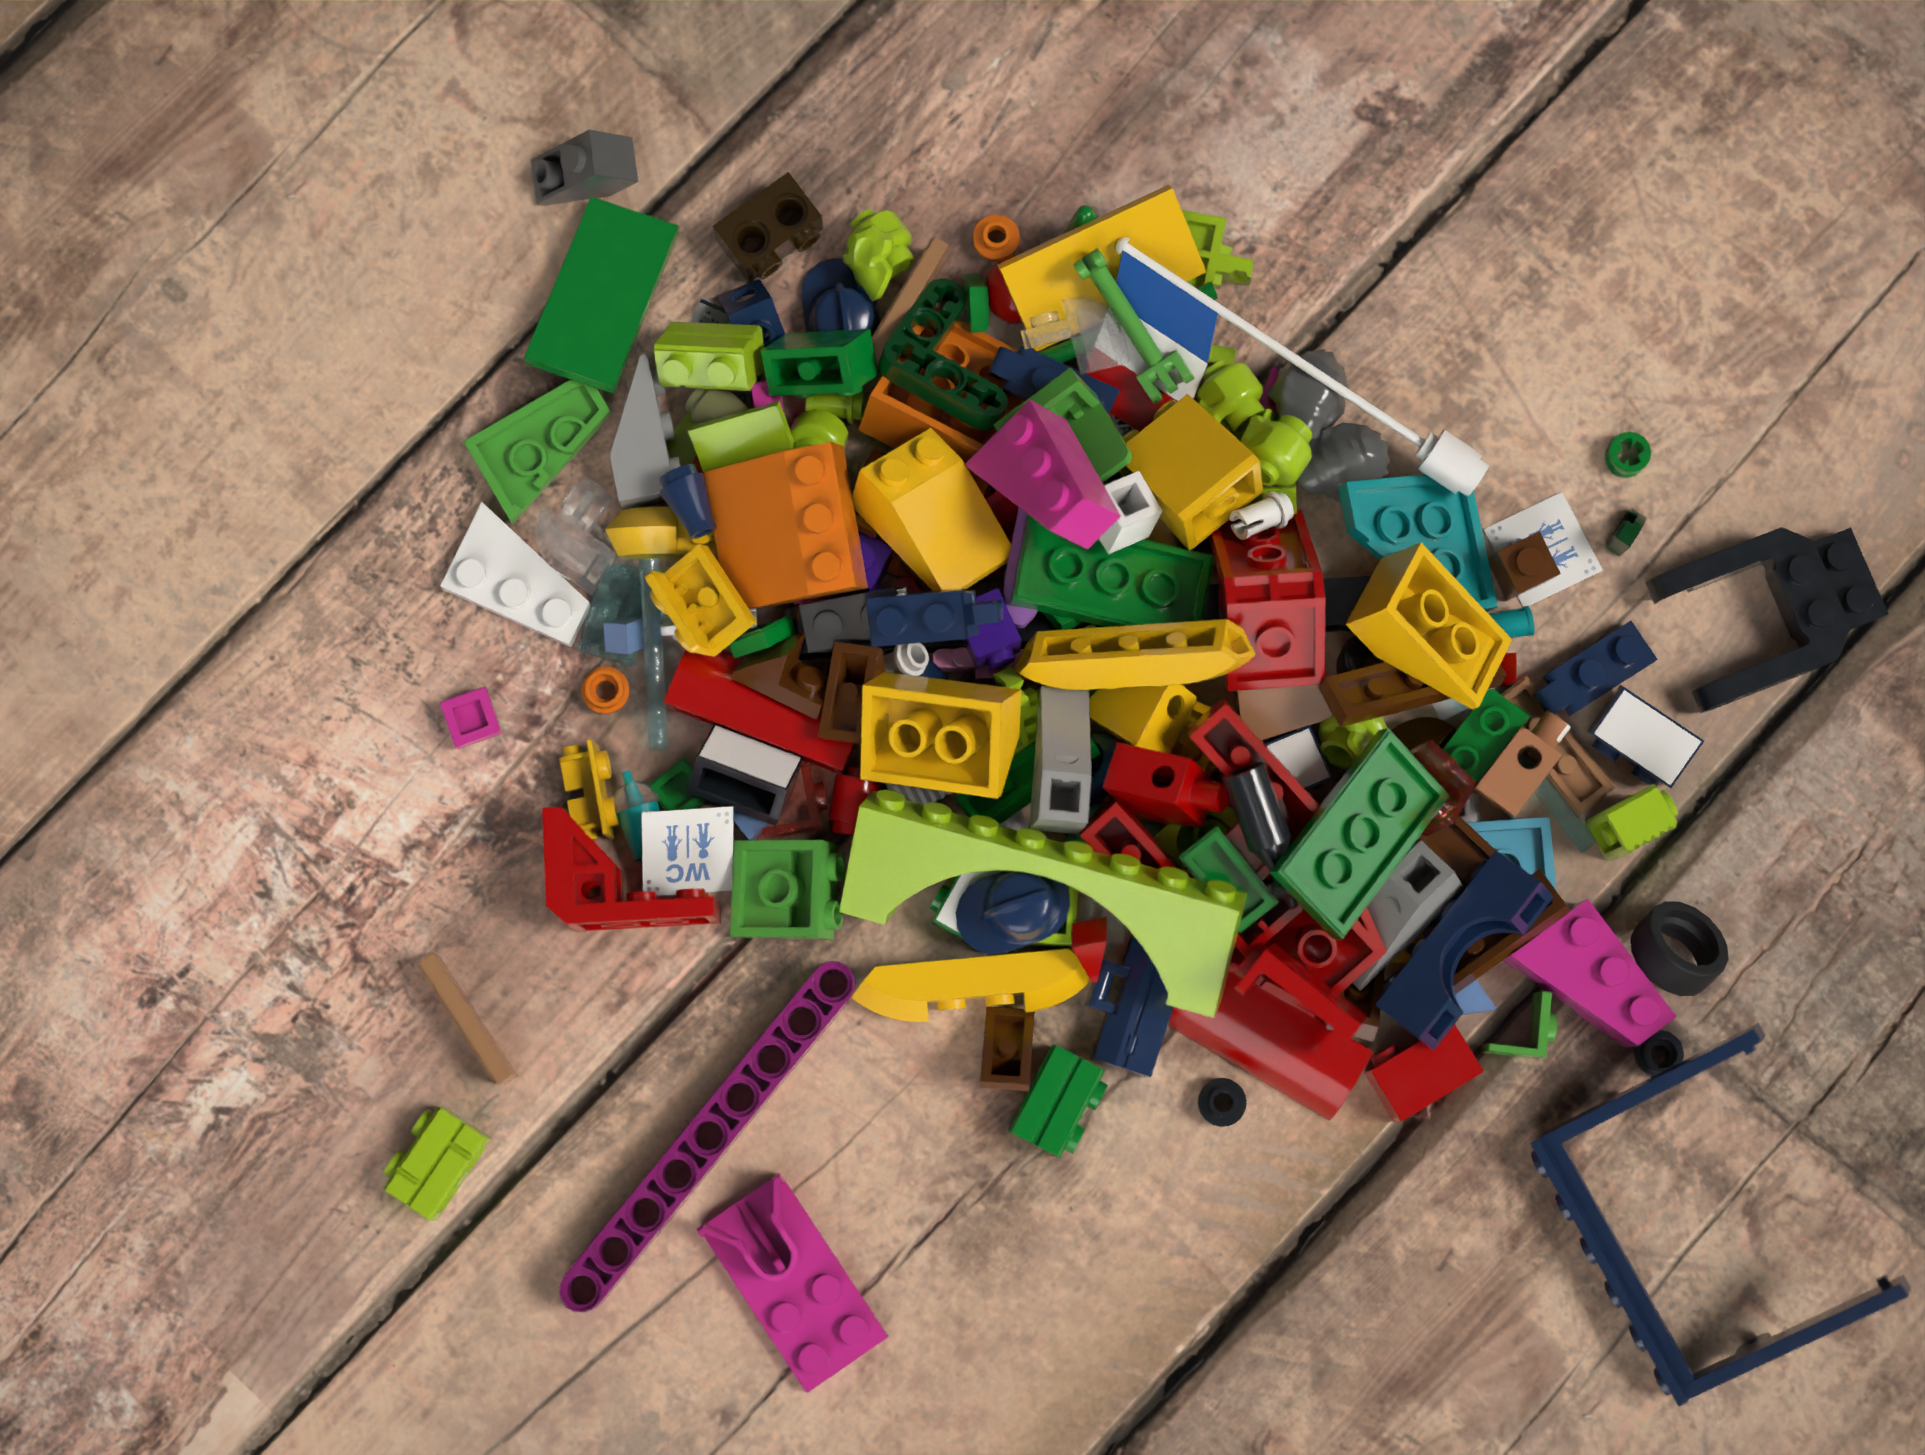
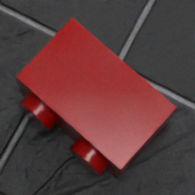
M1454 1024L1434 1051L1414 1037L1416 1041L1402 1050H1399L1396 1044H1393L1370 1058L1375 1066L1364 1073L1394 1122H1402L1484 1072L1456 1024Z

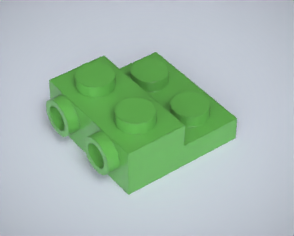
M734 840L730 936L736 938H782L787 940H834V930L841 928L844 913L839 912L841 902L835 900L836 881L843 880L846 870L845 858L841 852H838V844L824 840Z

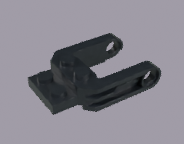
M1780 527L1662 573L1645 582L1655 605L1682 591L1687 590L1690 593L1763 565L1766 571L1765 579L1791 638L1799 646L1798 649L1693 690L1692 694L1701 714L1828 665L1840 657L1850 630L1889 614L1851 527L1817 541Z

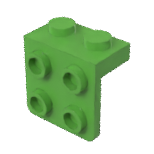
M1071 367L1058 377L1052 379L1045 387L1029 398L1068 421L1102 483L1128 465L1132 460L1130 449L1098 396ZM1029 399L1013 408L1006 416L994 424L996 430L998 431Z

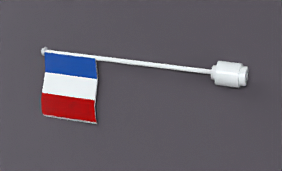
M1123 237L1117 241L1116 251L1119 255L1122 253L1116 283L1164 358L1178 350L1195 379L1186 384L1179 376L1176 368L1169 372L1179 388L1172 394L1168 392L1162 381L1158 379L1154 384L1160 390L1163 399L1154 404L1136 378L1149 368L1109 308L1090 356L1087 375L1120 389L1110 413L1140 432L1152 423L1155 413L1171 400L1178 402L1186 394L1194 398L1208 364L1217 317L1220 315L1417 445L1419 449L1415 456L1421 460L1417 469L1454 494L1460 491L1464 495L1469 496L1485 475L1489 464L1481 460L1482 454L1445 429L1439 436L1430 432L1423 439L1128 243L1130 238Z

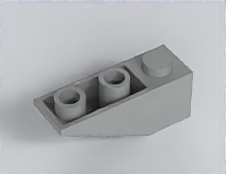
M642 354L639 357L610 453L618 500L622 509L641 508L666 503L659 493L662 489L659 479L667 472L681 466L679 456L670 458L667 441L675 439L670 412L661 413L657 397L666 394L665 387H661L659 384L657 368H651L647 354Z
M1040 686L1029 828L1041 831L1078 834L1088 824L1091 786L1089 691Z
M1422 840L1405 855L1367 906L1387 952L1353 982L1360 991L1443 912L1450 901L1458 898L1465 890L1456 873Z

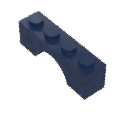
M1495 851L1489 860L1482 861L1475 868L1470 879L1471 883L1459 898L1453 899L1446 905L1441 914L1439 924L1429 936L1422 938L1415 945L1411 952L1410 961L1399 975H1394L1386 982L1381 991V998L1375 1004L1389 1018L1433 1051L1464 1013L1455 995L1454 975L1458 962L1465 951L1472 944L1488 935L1496 933L1525 935L1554 898L1541 881L1498 851Z

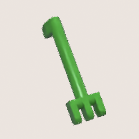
M1099 248L1073 263L1083 280L1090 276L1149 368L1136 378L1154 404L1163 399L1160 390L1154 384L1158 379L1162 381L1170 394L1179 389L1169 373L1175 368L1186 384L1195 379L1178 350L1164 358L1107 269L1106 265L1109 263Z

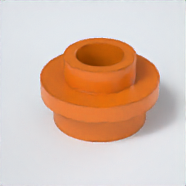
M987 216L975 227L973 233L974 247L980 256L989 261L998 262L1006 256L1013 255L1019 246V230L1016 224L1006 216ZM999 230L1004 233L1005 239L1001 243H993L988 239V234L991 231Z
M603 666L592 670L585 677L581 692L584 702L592 711L605 715L615 713L625 706L629 698L630 687L623 673L613 667ZM604 683H610L615 687L614 695L609 699L598 697V688Z

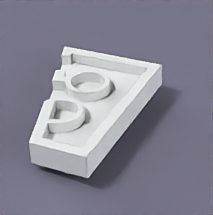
M481 502L440 587L451 594L571 648L591 608L590 602Z

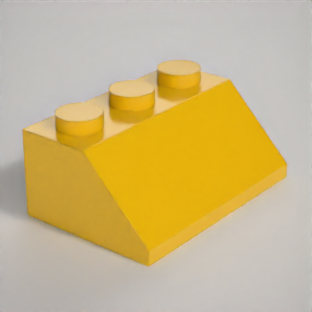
M889 672L882 673L863 685L860 779L998 799L1002 794L1019 740L1021 689Z

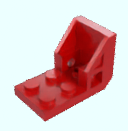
M1298 509L1297 514H1293L1292 519L1288 520V524L1281 529L1271 527L1245 540L1239 539L1231 528V524L1240 522L1241 519L1235 521L1228 520L1208 536L1219 574L1220 620L1228 619L1241 627L1256 655L1238 669L1225 674L1227 690L1239 691L1321 685L1325 678V592L1322 569L1302 510Z
M562 807L542 808L546 907L575 931L586 932L721 924L719 902L714 896H709V893H705V889L701 888L676 890V898L660 899V896H656L654 891L627 893V901H624L623 872ZM601 887L599 896L589 897V892L592 888Z

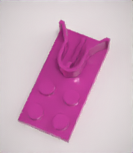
M781 1173L776 1174L756 1190L706 1224L697 1228V1232L706 1239L806 1393L889 1337Z

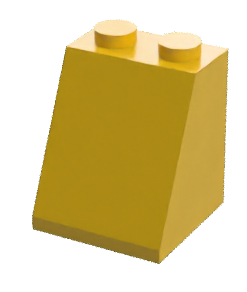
M1186 394L1178 402L1171 400L1164 404L1155 413L1154 421L1142 431L1133 430L1123 437L1132 453V460L1119 472L1123 477L1137 471L1140 472L1163 510L1159 518L1190 552L1227 522L1233 510L1244 508L1263 492L1260 460L1192 397Z

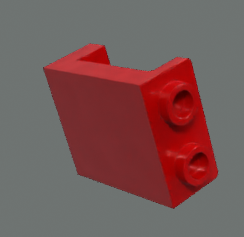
M1275 943L1265 950L1259 946L1255 950L1253 949L1235 972L1242 978L1235 988L1240 993L1244 994L1250 990L1262 974H1265L1333 1028L1332 1031L1315 1051L1316 1054L1330 1065L1368 1017Z

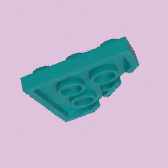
M1426 474L1350 481L1338 486L1347 534L1380 560L1385 556L1422 542L1484 610L1491 611L1498 607L1474 490L1469 496L1464 495L1460 491L1454 494Z

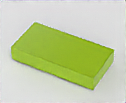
M780 400L696 424L688 430L703 472L791 450L795 446Z

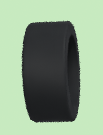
M1665 901L1655 906L1638 923L1630 937L1632 955L1646 977L1662 990L1677 996H1695L1704 991L1724 971L1729 961L1728 945L1719 928L1697 908L1680 901ZM1661 932L1671 935L1682 942L1692 953L1697 965L1689 963L1675 954L1666 943Z

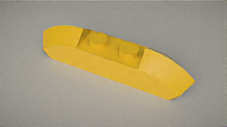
M670 507L623 509L605 529L617 555L620 557L639 560L679 561L698 544L709 547L719 563L714 531L701 538L690 539L686 529Z
M1228 619L1037 631L1025 645L1013 669L1020 675L1037 683L1069 690L1116 689L1139 686L1159 687L1205 681L1223 676L1247 663L1256 653L1244 630Z
M1070 949L875 966L851 998L867 1009L892 1019L909 1022H929L928 1003H937L938 1011L966 1009V1000L985 998L986 1007L1015 1004L1014 995H1023L1025 1013L1060 1004L1080 992L1091 981L1075 953Z

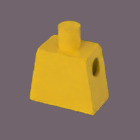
M1182 684L1159 687L1139 686L1097 689L1089 698V717L1105 731L1128 745L1170 754L1196 704V696Z

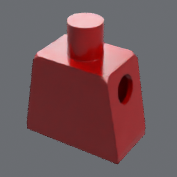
M1118 742L1102 787L1139 820L1201 827L1205 823L1208 810L1221 813L1227 808L1229 803V796L1224 783L1215 782L1193 760Z

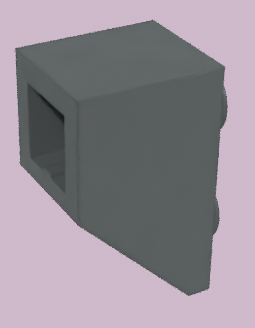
M587 130L531 160L536 205L546 206L589 200L591 196L595 198L609 197L638 182L633 139L628 136Z

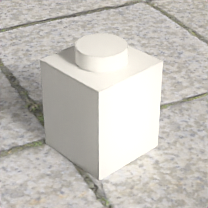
M1139 471L1104 485L1121 515L1099 538L1106 552L1110 554L1148 538L1163 510Z

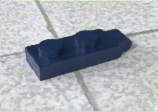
M999 346L988 373L1004 381L1001 387L1004 392L1026 401L1045 387L1052 379L1058 377L1070 367L1025 346H1020L1018 353ZM1072 368L1095 392L1109 414L1120 389Z
M1629 621L1543 676L1547 686L1537 691L1533 696L1544 712L1548 710L1553 714H1557L1564 709L1570 717L1658 659L1633 622Z

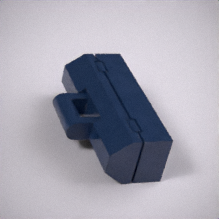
M1132 933L1122 964L1118 965L1102 960L1098 982L1091 983L1085 1001V1006L1106 1013L1091 1059L1141 1077H1152L1174 1007L1166 1005L1168 991L1144 947ZM1114 975L1124 978L1116 1004L1106 1001Z

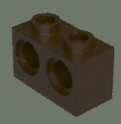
M787 172L713 225V230L718 244L747 282L750 283L758 276L760 279H766L774 274L782 266V259L797 249L798 252H803L813 246L821 237L819 232L823 230V221L820 212L790 173ZM788 210L797 211L803 216L797 224L792 226L783 225L778 221V217ZM750 237H757L765 242L763 248L755 253L743 251L740 245L745 239Z

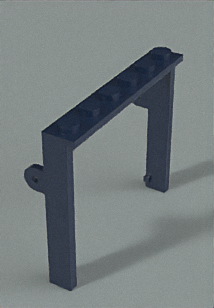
M1759 1023L1539 1134L1531 1143L1534 1149L1531 1152V1157L1536 1169L1542 1177H1549L1558 1192L1555 1195L1559 1210L1566 1220H1574L1583 1236L1580 1238V1245L1585 1256L1593 1265L1598 1263L1607 1279L1604 1282V1286L1611 1302L1617 1308L1623 1307L1632 1323L1629 1325V1331L1634 1343L1640 1351H1648L1656 1366L1654 1368V1376L1659 1387L1665 1395L1669 1396L1672 1394L1678 1406L1688 1403L1689 1399L1908 1298L1911 1291V1286L1904 1275L1891 1281L1887 1275H1883L1876 1280L1879 1286L1774 1336H1771L1769 1332L1758 1335L1739 1346L1735 1354L1695 1373L1690 1369L1563 1142L1743 1051L1746 1055L1756 1050L1755 1045L1762 1042L1766 1036Z

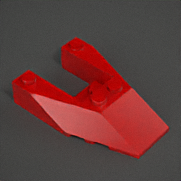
M1222 697L1187 729L1188 735L1224 775L1246 765L1264 762L1291 834V844L1320 805ZM1114 797L1098 809L1088 819V824L1080 831V836L1095 852L1109 856L1115 854L1129 855L1138 859L1142 865L1156 869L1162 867L1177 868L1187 873L1189 878L1196 879L1187 867L1183 869L1142 823ZM1238 821L1223 833L1279 902L1241 933L1238 931L1229 971L1236 972L1253 949L1255 950L1259 946L1265 950L1275 943L1340 994L1387 952L1367 907L1343 939H1332L1299 903L1298 907L1290 909L1283 899L1274 895L1271 889L1273 875L1253 852H1249ZM1262 974L1256 982L1260 988L1313 1017L1316 1015L1265 974Z

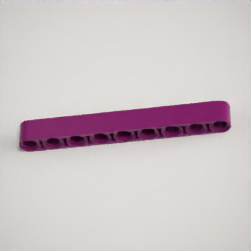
M829 961L820 965L812 973L563 1277L559 1288L561 1301L568 1309L579 1313L588 1312L599 1307L608 1298L850 1002L852 995L855 993L856 982L848 966L841 962ZM832 971L844 974L848 981L846 991L841 996L835 998L824 995L820 989V982L823 976ZM799 1009L813 1011L817 1019L814 1030L804 1036L793 1033L789 1025L792 1014ZM777 1046L784 1051L786 1057L785 1064L779 1072L773 1074L765 1073L760 1068L759 1056L765 1048ZM738 1084H747L754 1092L752 1106L743 1112L733 1110L728 1103V1093L731 1088ZM709 1121L717 1123L723 1132L721 1144L712 1150L702 1148L697 1140L698 1129ZM678 1159L685 1161L690 1166L692 1172L689 1183L682 1188L671 1186L666 1179L668 1165ZM644 1198L654 1200L660 1209L658 1221L650 1227L639 1224L634 1214L637 1203ZM613 1236L623 1239L628 1247V1256L620 1265L609 1263L603 1254L605 1242ZM580 1275L588 1276L595 1282L597 1288L596 1295L590 1303H581L572 1294V1284Z

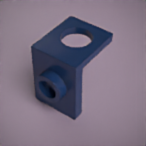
M760 279L717 296L730 324L760 325L764 348L785 335L772 297ZM754 294L749 299H746L741 302H735L737 299L743 296Z

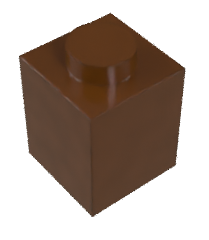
M1540 531L1488 557L1490 569L1506 601L1528 592L1561 574Z

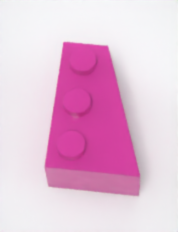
M1030 399L965 464L967 468L1048 530L1085 549H1089L1121 517L1068 421Z
M1589 899L1574 904L1570 907L1571 912L1503 960L1511 968H1516L1537 983L1538 987L1542 990L1552 992V995L1575 1010L1576 1014L1624 1048L1639 1046L1676 1018V1015Z

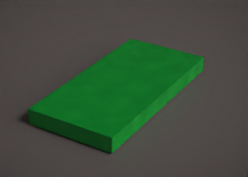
M591 196L524 356L525 364L614 394L678 237L679 225Z
M1027 514L1010 605L1073 618L1074 620L1103 627L1204 621L1214 555L1194 550L1189 552L1185 548L1143 539L1110 554L1106 552L1099 539L1089 549H1085L1048 530Z
M1389 728L1380 729L1273 866L1270 873L1332 939H1343L1450 795Z

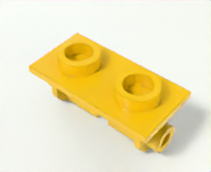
M591 739L587 740V752H582L581 745L562 748L563 757L559 758V762L561 764L565 791L571 792L581 789L584 791V797L567 800L569 815L593 841L597 840L596 831L601 830L603 835L610 840L615 839L613 826L620 825L616 815L619 813L615 797L608 798L605 779L612 778L611 764L607 751H600L599 745Z

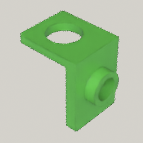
M1540 991L1533 993L1528 1048L1488 1043L1481 1045L1480 1052L1532 1059L1546 1058L1548 1042H1554L1557 1032V1015L1550 1013L1552 992Z

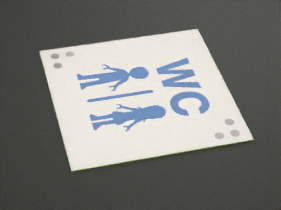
M1563 492L1483 529L1495 553L1540 531L1561 574L1519 595L1518 598L1522 606H1530L1603 571Z
M733 806L642 812L643 891H654L656 896L676 895V890L693 888L705 889V892L732 891Z

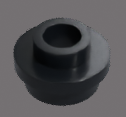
M1659 1030L1639 1046H1635L1634 1057L1639 1069L1647 1076L1653 1077L1684 1060V1050L1681 1042L1675 1035L1668 1031ZM1655 1045L1661 1046L1666 1054L1664 1061L1660 1064L1655 1063L1650 1055L1651 1049Z
M1217 1078L1209 1081L1203 1086L1198 1096L1200 1114L1208 1123L1214 1126L1225 1127L1233 1125L1241 1119L1246 1110V1095L1241 1086L1231 1079ZM1219 1093H1225L1231 1098V1107L1225 1112L1217 1110L1214 1106V1098Z

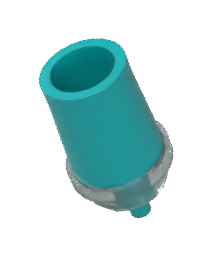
M627 770L621 773L624 785L620 786L614 795L615 811L631 851L633 861L637 862L642 860V812L660 811L658 805L660 799L658 794H655L652 787L647 783L633 781L631 771Z

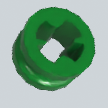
M1634 432L1619 434L1605 451L1606 466L1611 473L1621 478L1635 477L1642 472L1651 459V448L1648 441L1640 434ZM1623 444L1628 445L1627 450L1634 447L1638 451L1639 455L1633 460L1634 465L1632 466L1628 465L1629 460L1622 463L1617 456L1622 451Z

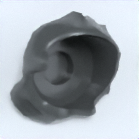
M1325 349L1315 352L1307 351L1299 356L1346 388L1348 387L1344 367L1338 363L1333 352H1326ZM1290 361L1277 371V380L1274 386L1268 390V397L1276 403L1279 419L1283 415L1297 417L1310 428L1312 432L1311 440H1315L1323 429L1332 427L1343 415L1346 405L1344 397Z
M1340 423L1332 428L1327 427L1321 431L1317 439L1309 442L1312 457L1298 478L1297 483L1309 493L1325 495L1327 498H1333L1341 503L1338 486L1350 481L1382 479L1385 475L1389 474L1388 465L1390 457L1387 453L1389 442L1381 440V433L1372 430L1367 425Z

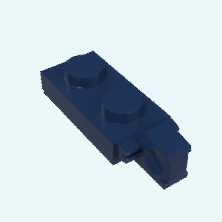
M965 588L882 595L866 599L872 647L967 639L970 636L979 635V624L998 623L1004 619L1002 599L976 602L975 591H965Z

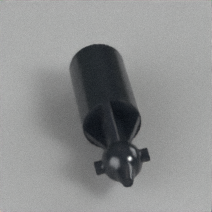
M1257 762L1225 774L1222 780L1249 852H1253L1271 870L1290 846L1291 834L1264 762ZM1273 876L1271 889L1274 895L1283 899L1290 909L1298 907V902Z

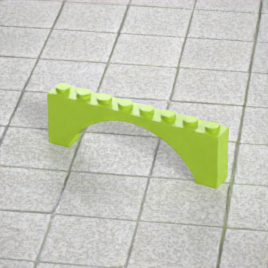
M892 790L872 791L859 806L839 910L840 913L886 925L898 909V905L928 886L951 877L991 870L1021 871L1045 876L1067 884L1090 896L1108 909L1130 930L1144 947L1168 991L1166 1005L1214 1018L1223 997L1247 893L1236 891L1232 884L1219 880L1202 882L1189 878L1187 873L1180 869L1172 867L1156 869L1142 865L1135 857L1125 854L1109 856L1094 852L1092 847L1082 842L1067 841L1062 843L1047 839L1042 832L1035 829L1021 828L1014 830L1003 827L995 819L987 816L975 815L967 817L952 813L948 806L940 803H925L923 805L905 800L903 794Z

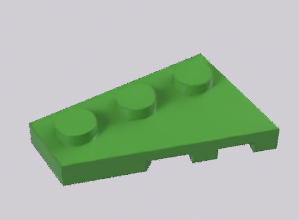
M569 380L463 442L509 520L514 524L612 414L597 388Z

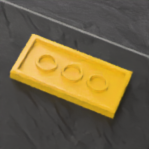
M1169 184L997 265L1032 347L1036 352L1105 320L1110 307L1090 276L1083 280L1073 264L1096 248L1100 249L1109 263L1106 267L1115 281H1117L1122 253L1119 255L1116 251V243L1123 237L1130 238L1128 242L1130 245L1186 282L1206 273L1175 192Z

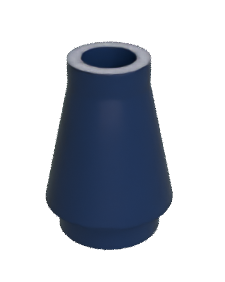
M694 464L680 466L660 477L659 481L662 489L659 493L684 526L690 539L706 536L717 528L711 513L704 474L698 473Z

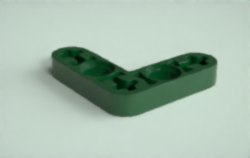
M943 278L933 280L927 285L885 343L879 360V370L890 382L971 427L988 431L995 429L994 424L1003 418L1008 406V398L1005 392L992 382L937 352L961 317L967 300L966 292L961 285L953 280ZM942 300L948 301L940 314L934 310L936 303H940ZM917 324L929 327L935 335L932 337H922L917 335L911 327ZM901 357L906 359L903 363L898 362ZM921 368L926 369L924 376L920 375ZM934 377H945L954 384L955 388L943 390L934 385L931 379ZM963 391L967 392L965 399L961 398ZM983 403L989 405L987 409H983L980 406Z

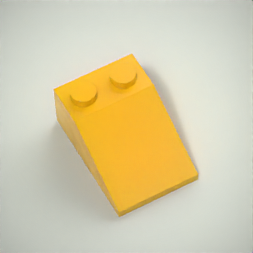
M932 428L860 469L852 495L855 511L932 591L967 589L1008 563L1011 543L963 460Z
M1422 542L1380 559L1345 624L1377 658L1470 709L1480 706L1512 641L1509 635Z

